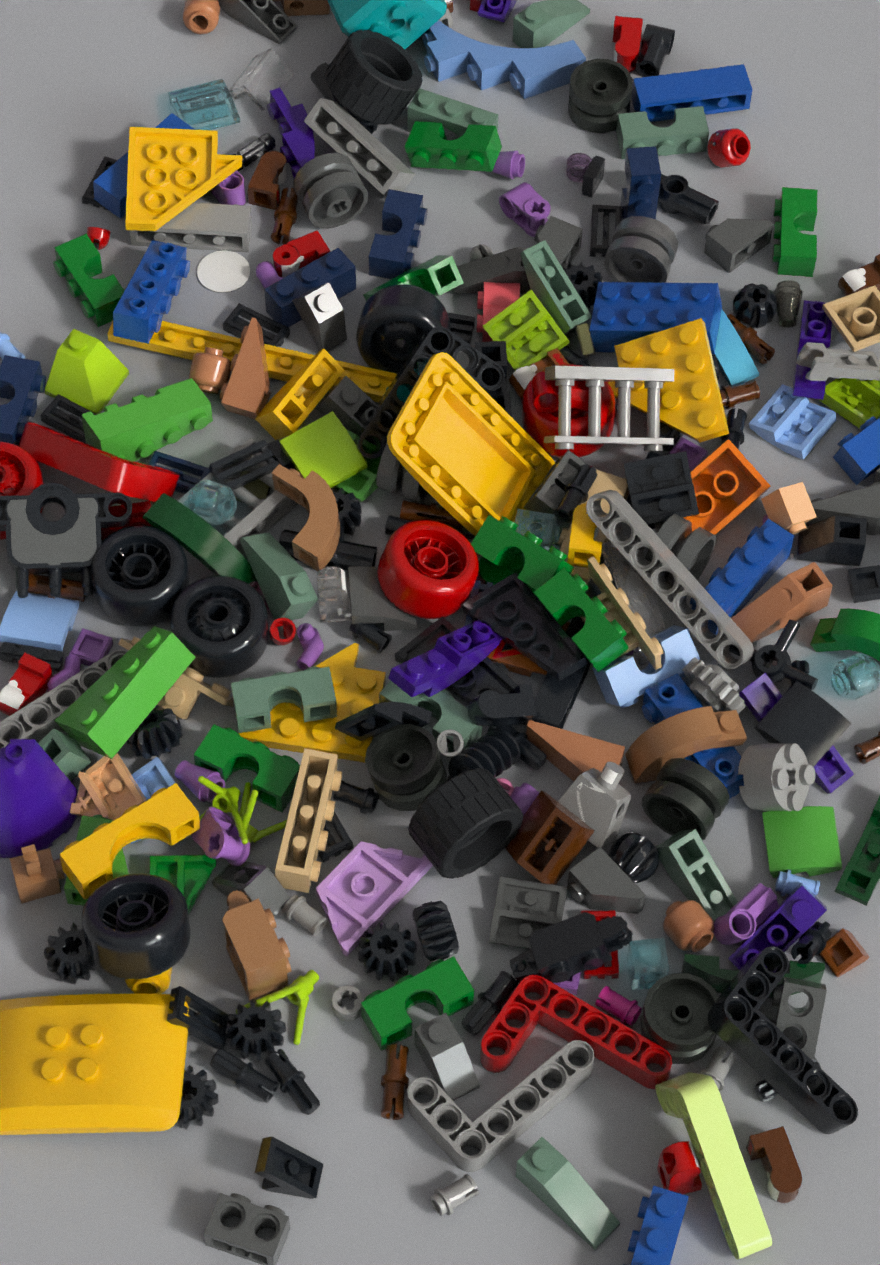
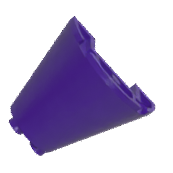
M10 739L6 747L0 748V858L22 856L21 848L35 844L36 851L53 846L52 842L63 833L66 834L77 819V815L70 813L71 804L76 802L78 790L35 739Z

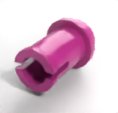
M608 986L601 990L598 995L601 999H596L595 1002L597 1007H601L621 1019L620 1023L624 1025L629 1024L633 1026L642 1012V1007L638 1006L637 1000L630 1001Z

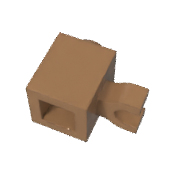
M35 844L21 848L22 856L10 858L21 903L61 893L58 880L65 879L60 859L53 860L50 848L36 851Z

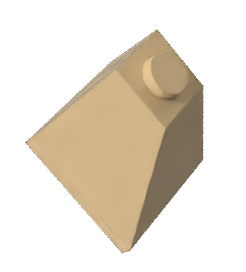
M875 285L823 304L822 309L853 352L880 342V292Z

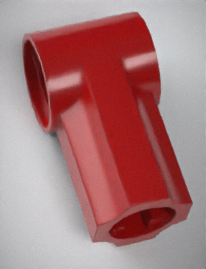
M545 371L537 373L532 379L533 401L538 411L551 413L558 409L559 386H555L556 380H545ZM574 382V386H571V409L588 411V387H585V383Z

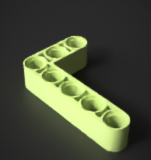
M688 1072L657 1084L655 1087L656 1094L663 1111L669 1116L681 1118L684 1121L719 1222L733 1256L738 1260L772 1246L770 1231L715 1081L709 1075Z

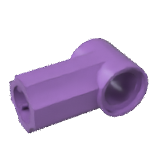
M761 883L756 884L726 914L721 915L715 920L713 930L715 938L721 944L733 945L753 936L756 928L779 906L777 895L771 888ZM732 921L737 927V932L732 927Z

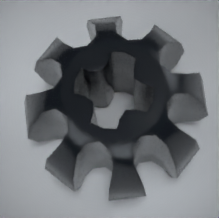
M751 283L745 285L743 289L738 290L733 299V314L735 318L748 328L752 326L756 328L765 326L766 323L772 321L777 312V298L774 292L768 290V287L763 284L755 285Z
M629 832L621 835L613 842L609 850V857L634 883L649 879L659 866V852L656 846L639 833Z

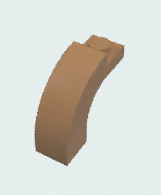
M279 464L272 472L274 489L300 504L309 513L305 526L292 540L294 557L320 573L333 557L339 543L340 521L336 498L326 481L313 470L304 479L297 470L287 469Z
M706 706L676 714L652 726L632 743L625 756L635 783L657 781L658 773L671 758L684 759L689 755L707 749L741 746L747 740V736L737 710L714 712L712 706Z

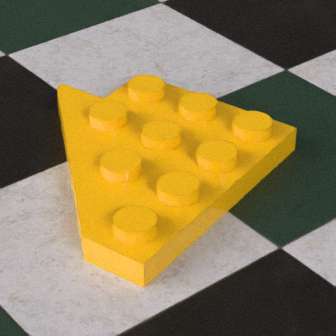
M129 127L125 229L157 231L242 167V155L217 154L218 131Z
M702 318L614 346L618 367L674 369V382L663 383V388L660 389V422L699 443L729 434L706 326ZM608 382L612 387L615 398L618 399V388H615V382ZM634 382V388H631L630 406L647 414L648 389L644 388V383Z
M353 643L314 666L330 668L336 697L337 717L304 722L302 711L297 705L283 702L276 705L270 712L271 728L239 733V735L251 742H260L268 748L303 753L304 748L337 754L338 759L365 763L366 750L374 736L359 741L336 730L335 725L337 722L379 703V693L384 688L386 672L356 668L359 644Z

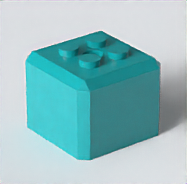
M327 0L341 32L348 37L357 30H370L392 39L395 43L402 46L404 50L443 17L447 10L445 0Z

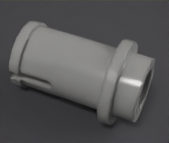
M296 894L293 895L283 908L287 919H294L309 930L313 936H317L328 922V918L322 916L306 903L304 896L298 897Z
M723 1047L715 1049L714 1055L706 1069L699 1072V1074L711 1076L719 1091L723 1090L725 1085L724 1079L736 1061V1056L730 1052L728 1057L722 1062L728 1050Z
M465 1174L462 1178L444 1189H435L434 1195L430 1197V1201L440 1216L444 1214L451 1215L455 1207L473 1196H477L479 1191L472 1177Z

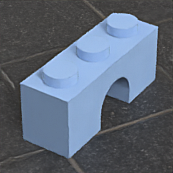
M673 625L652 636L659 641L663 649V654L661 655L662 667L657 670L649 663L645 669L640 671L633 656L623 655L612 661L599 673L593 667V672L606 703L620 706L621 708L629 707L638 702V697L643 695L646 689L678 673L681 678L686 677L682 669L694 657L701 660L689 629Z

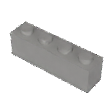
M320 98L305 118L304 122L337 153L348 156L355 169L383 195L387 196L389 189L403 192L415 176L405 164L336 101Z
M192 203L157 231L129 230L131 246L149 247L151 241L155 240L187 247V249L249 252L252 230L251 206Z

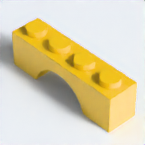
M177 783L168 788H161L144 803L126 809L122 816L116 820L98 826L88 837L67 845L63 852L59 854L62 870L85 900L99 886L113 879V862L118 852L124 846L135 840L145 838L157 839L173 846L200 829L199 812Z

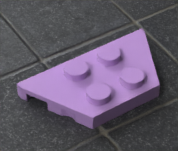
M361 841L316 887V895L345 956H348L359 945L361 937L367 936L368 928L374 929L433 866L425 855L421 859L403 855V850L394 848L383 849L375 844Z

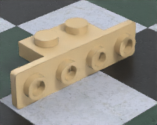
M594 556L587 559L589 574L602 592L597 596L598 599L608 610L604 616L609 622L616 619L627 633L623 639L629 649L619 657L640 647L655 670L661 668L663 649L659 641L655 637L650 638L645 631L646 625L643 618L638 612L633 613L628 607L629 600L625 592L620 587L618 589L615 588L611 582L613 579L607 566L604 563L599 565ZM580 617L582 621L585 623L586 618Z
M135 636L132 640L121 638L118 645L130 650L140 638ZM187 667L157 704L164 709L171 708L176 716L185 720L190 715L201 692L225 706L234 707L232 697L229 696L232 692L231 690L215 682L212 686L202 681L204 678L203 674Z

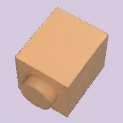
M803 482L779 488L761 499L768 518L791 534L807 529L805 523L817 517Z

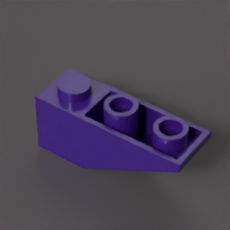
M801 882L756 928L753 936L746 939L728 959L740 970L746 961L767 947H778L785 952L827 911V907Z

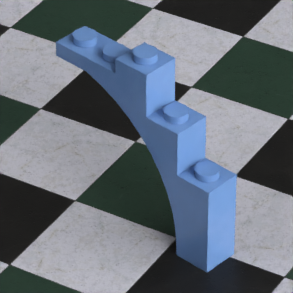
M440 20L422 34L423 43L427 49L424 63L428 72H433L438 82L467 72L470 80L475 81L480 90L510 81L512 87L515 90L518 89L523 99L570 84L571 74L574 69L586 61V57L574 40L540 48L501 47L468 38L449 28Z

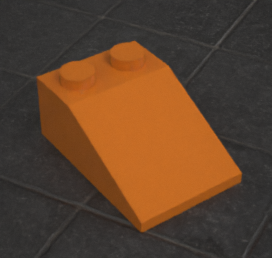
M728 439L690 472L699 514L683 518L692 522V531L701 527L716 535L759 499L770 488V484Z

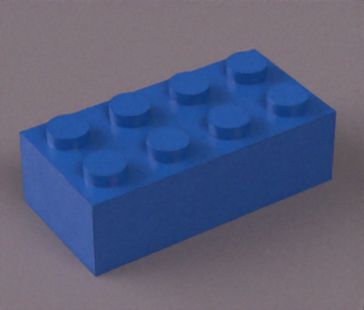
M598 282L589 330L595 352L616 353L614 347L616 345L702 318L705 322L711 353L715 354L722 310L718 283Z

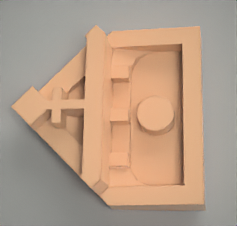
M117 753L112 759L105 756L88 768L86 773L79 771V789L76 802L71 804L70 813L89 817L102 815L103 818L116 820L122 816L126 809L134 805L139 806L147 801Z

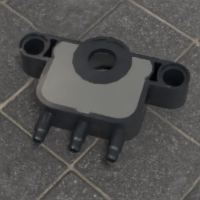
M58 483L40 485L30 495L0 496V531H6L7 558L10 566L16 571L18 597L26 598L28 596L29 574H48L50 595L52 597H59L62 587L61 573H81L83 594L85 596L93 595L90 570L93 556L101 546V528L122 527L129 522L132 514V503L128 496L122 493L74 494L71 489ZM49 503H57L65 510V514L58 521H48L40 513L43 506ZM113 504H121L126 508L127 512L121 517H114L108 509Z

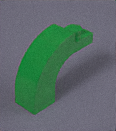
M840 609L837 618L820 619L810 645L816 652L851 650L869 655L880 662V614L860 609Z

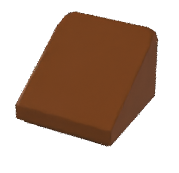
M844 928L826 941V947L820 953L836 977H840L870 958L853 934Z

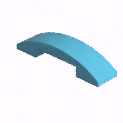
M721 310L716 349L713 355L716 356L718 368L730 386L743 384L758 377L759 372L725 312Z

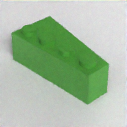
M192 378L157 389L155 395L151 397L144 396L143 394L132 397L130 404L118 407L116 403L105 406V412L94 415L91 411L81 414L86 444L130 461L149 457L156 450L168 444L176 443L183 436L195 430L203 429L208 423L213 421L211 402Z
M154 626L54 721L70 737L76 739L80 746L112 759L196 657L172 632Z

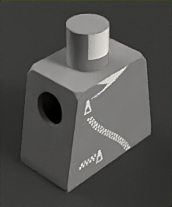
M607 762L602 772L592 768L580 774L558 800L561 805L595 830L588 841L597 848H604L616 840L631 799L630 792L618 784L624 774V769L614 762Z

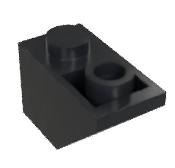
M835 515L807 526V529L798 533L797 559L860 566L866 546L867 519Z

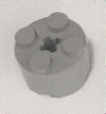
M761 743L751 745L745 750L739 763L738 775H743L744 786H739L740 794L745 804L754 810L800 811L807 797L809 785H812L815 781V769L812 765L808 764L803 750L796 743Z

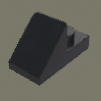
M272 1136L262 1138L255 1173L264 1177L262 1189L309 1199L317 1198L323 1163Z

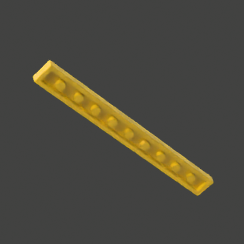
M113 321L107 333L108 341L189 360H192L195 353H204L205 347L223 350L222 356L232 361L233 356L239 354L242 346L241 338L162 321L159 332H154L149 344L114 336ZM264 344L269 378L288 382L315 356ZM336 360L344 369V372L328 391L347 376L374 402L379 403L387 387L391 385L397 374Z

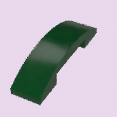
M163 493L143 515L142 518L150 525L176 539L182 547L216 576L234 577L248 583L252 587L257 582L248 560L208 522L172 497Z
M880 796L835 889L836 893L866 906L880 880Z
M685 954L681 973H689L700 977L710 984L716 992L723 993L740 970L720 969V956ZM790 961L789 968L784 977L821 983L825 971V963L809 962L808 964H799L798 961ZM783 978L780 980V982H779L777 985L782 986V980H783ZM774 990L771 992L768 998H773Z

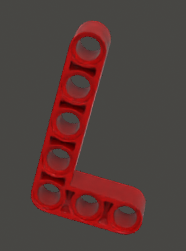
M26 422L19 443L20 447L41 463L104 490L156 502L163 493L173 498L180 476L178 473L161 467L122 459L53 429L32 422Z
M539 975L526 976L519 983L481 1041L480 1062L487 1071L492 1073L503 1072L511 1065L537 1024H540L568 1042L574 1040L587 1042L594 1050L595 1058L649 1089H655L657 1084L668 1081L672 1067V1057L665 1048ZM530 992L538 993L542 998L538 1000L528 999L525 995ZM559 1010H566L570 1012L572 1016L568 1018H561L558 1015H556V1012ZM519 1020L524 1025L519 1028H513L507 1022ZM588 1028H597L602 1032V1034L598 1036L589 1035L585 1030ZM627 1046L633 1052L622 1054L616 1050V1047ZM493 1047H499L505 1053L495 1056L490 1054L488 1050ZM652 1063L658 1064L663 1068V1071L652 1072L647 1068V1065Z

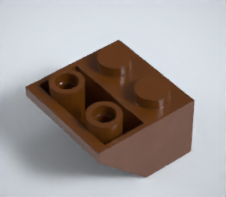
M541 790L524 814L522 825L517 835L505 849L516 863L540 882L556 885L595 830L545 791Z

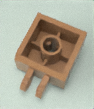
M241 890L229 893L226 899L229 908L222 919L227 943L226 950L250 1002L252 999L256 1000L288 986L287 973L292 971L288 961L290 952L284 938L277 939L274 930L277 928L270 908L264 910L259 898L249 902L247 895L241 892Z

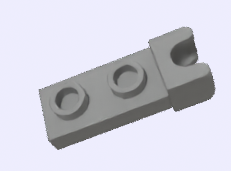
M807 342L802 347L797 358L798 365L811 368L805 376L806 379L811 381H826L828 377L835 379H859L863 381L880 380V361L875 353L871 351L853 352L852 350L829 349L823 343Z

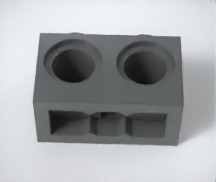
M567 450L554 463L523 508L545 525L549 526L557 519L554 510L565 495L566 485L572 483L580 467L586 463L570 450Z
M783 976L782 986L777 985L774 988L772 1006L778 1007L776 1019L769 1020L782 1032L790 1026L799 1028L802 1031L801 1038L793 1043L810 1059L814 1060L827 991L826 985ZM798 991L805 993L808 996L806 1005L801 1008L791 1006L788 1003V999L792 993Z
M220 1193L204 1231L206 1246L261 1265H276L290 1231L289 1216H286L282 1209L272 1205H265L263 1208L251 1204V1200L243 1195L231 1193L228 1196ZM229 1216H236L241 1219V1222L235 1227H226L222 1224L224 1219ZM263 1228H271L276 1232L269 1239H261L256 1236L258 1231Z

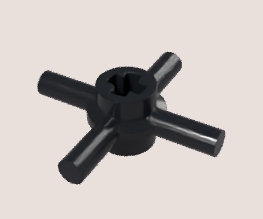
M789 619L775 645H766L759 650L754 649L753 656L749 661L752 662V670L757 678L766 673L773 683L781 682L787 678L793 682L801 683L810 690L815 689L818 678L792 667L791 659L787 652L801 626L799 623ZM731 644L729 651L740 656L739 649ZM773 661H777L776 666L772 665ZM768 662L771 664L770 668L766 667Z

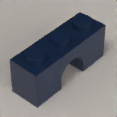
M656 146L627 148L624 167L627 188H622L620 205L622 206V220L631 216H645L656 219L661 181Z
M388 190L382 210V230L395 234H375L368 256L370 276L393 279L413 268L415 254L412 253L413 247H419L421 238L419 227L420 225H425L428 212L427 208H423V195Z
M336 248L265 288L266 312L273 320L287 327L296 324L302 318L292 301L293 299L325 283H330L337 298L340 299L356 290V266L339 248Z
M4 355L0 366V398L10 399L11 401L0 405L1 442H8L19 446L26 422H28L30 417H34L36 413L37 396L39 393H43L46 385V376L42 375L39 361Z

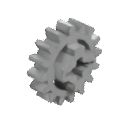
M694 657L682 669L685 672L684 675L690 679L691 685L689 689L705 706H712L716 712L720 709L722 711L737 710L738 714L746 707L745 701L739 697L740 694L737 692L740 689L738 684L718 665L713 666L710 664L706 666L702 660Z

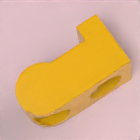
M587 503L578 505L573 512L567 563L572 566L588 567L587 559L592 556L600 564L602 542L594 541L598 536L599 528L587 514Z

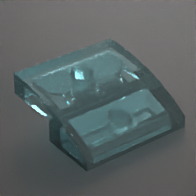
M223 79L168 92L170 104L177 117L195 130H213L240 123L235 103Z

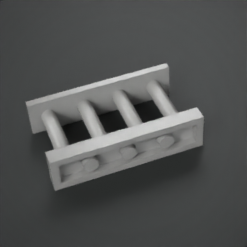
M557 365L545 367V380H556L555 386H559L558 436L544 437V443H555V449L572 450L574 449V444L644 445V451H663V445H674V438H660V389L663 388V383L674 382V369ZM574 381H585V387H588V436H571V386H574ZM604 382H615V388H618V437H601V387H604ZM634 382L644 383V388L648 389L647 438L630 437L631 388H634Z
M250 438L243 445L235 447L231 454L255 444V441ZM256 454L244 460H241L233 465H230L224 469L219 470V472L221 473L249 459H252L256 457ZM257 464L247 470L252 472L263 467V465ZM211 472L178 500V502L194 513L203 507L231 530L224 537L241 554L245 552L240 542L242 537L266 533L298 505V503L274 489L272 473L259 478L274 490L266 499L260 500L243 486L230 492L253 510L244 519H237L212 499L221 489ZM240 473L224 479L225 483L233 481Z

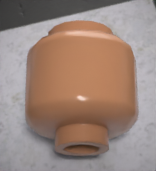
M217 0L185 1L183 21L190 31L196 34H208L216 28L220 15V5Z
M205 347L204 353L200 352L193 355L189 379L192 378L202 392L218 394L225 382L228 383L231 361L222 356L223 350Z
M694 900L676 901L667 908L663 930L679 949L697 952L711 942L714 937V921L698 902Z

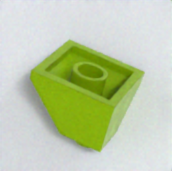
M73 329L57 350L45 387V394L56 398L59 394L95 414H100L129 375V370L99 339Z

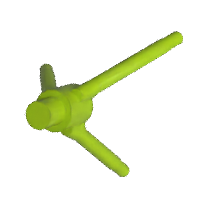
M199 776L198 781L217 794L212 801V807L232 814L241 842L247 844V834L238 811L240 790L235 786L230 788L220 787L209 779ZM205 812L199 816L200 821L204 816Z
M246 782L242 796L240 817L251 844V842L256 843L263 837L285 829L287 820L260 831L251 826L249 822L258 791L252 790L250 795L251 783Z
M309 970L304 976H298L290 985L256 1000L257 1007H260L266 1001L271 1003L286 997L291 1003L298 1006L293 1040L295 1045L300 1044L306 1007L309 1002L308 996L314 990L313 985L319 980V975L314 970ZM247 1003L243 1006H245L246 1008H250V1003Z

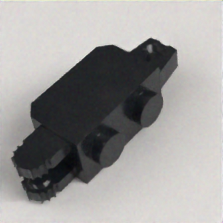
M584 912L533 932L529 939L531 949L509 960L510 966L518 983L529 975L542 976L552 983L564 982L574 974L585 970H595L605 962L613 960L611 952L630 944L633 933L627 927L626 920L621 916L617 915L597 921L594 915Z

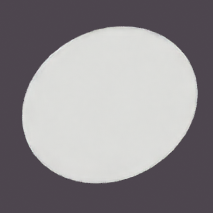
M227 250L208 254L200 261L197 268V277L200 283L207 289L215 292L237 290L247 282L250 276L248 261L242 255Z

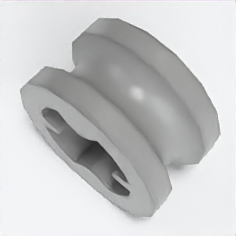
M346 985L334 992L332 996V1009L338 1019L349 1022L360 1017L363 996L359 989ZM349 997V1001L355 999L353 1002L354 1008L347 1010L346 1005L341 1008L342 999Z

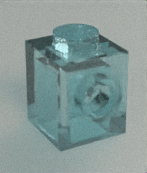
M523 509L517 510L515 523L519 525L516 529L518 533L524 536L525 532L529 531L543 540L540 546L546 550H549L551 545H558L562 528L557 525L554 514Z
M664 938L634 940L630 942L627 953V965L631 990L650 989L660 978L668 976L669 964Z

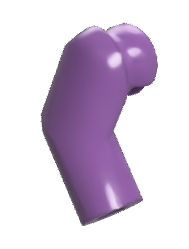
M263 261L256 267V276L264 288L284 278L278 276L273 264L269 261Z
M309 623L301 624L296 632L304 650L296 665L303 671L313 667L324 649L319 632Z
M68 655L65 658L64 669L50 678L47 684V692L80 672V657Z

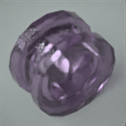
M584 153L570 155L566 164L567 177L574 182H583V174L592 159Z

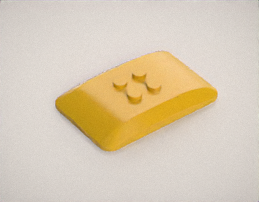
M441 352L434 354L429 359L387 435L388 447L397 460L446 511L474 536L477 535L488 515L497 520H500L503 515L519 525L516 531L523 536L530 528L535 516L529 512L519 532V527L528 513L523 507L555 461L449 354Z
M78 994L0 1000V1135L165 1131L173 1127L180 1115L188 1038L186 1027L173 1025L167 1021L168 1014L173 1013V1010L169 1009V1002L175 1000V998L170 996L171 994ZM185 1001L184 1006L189 1008L187 1002Z

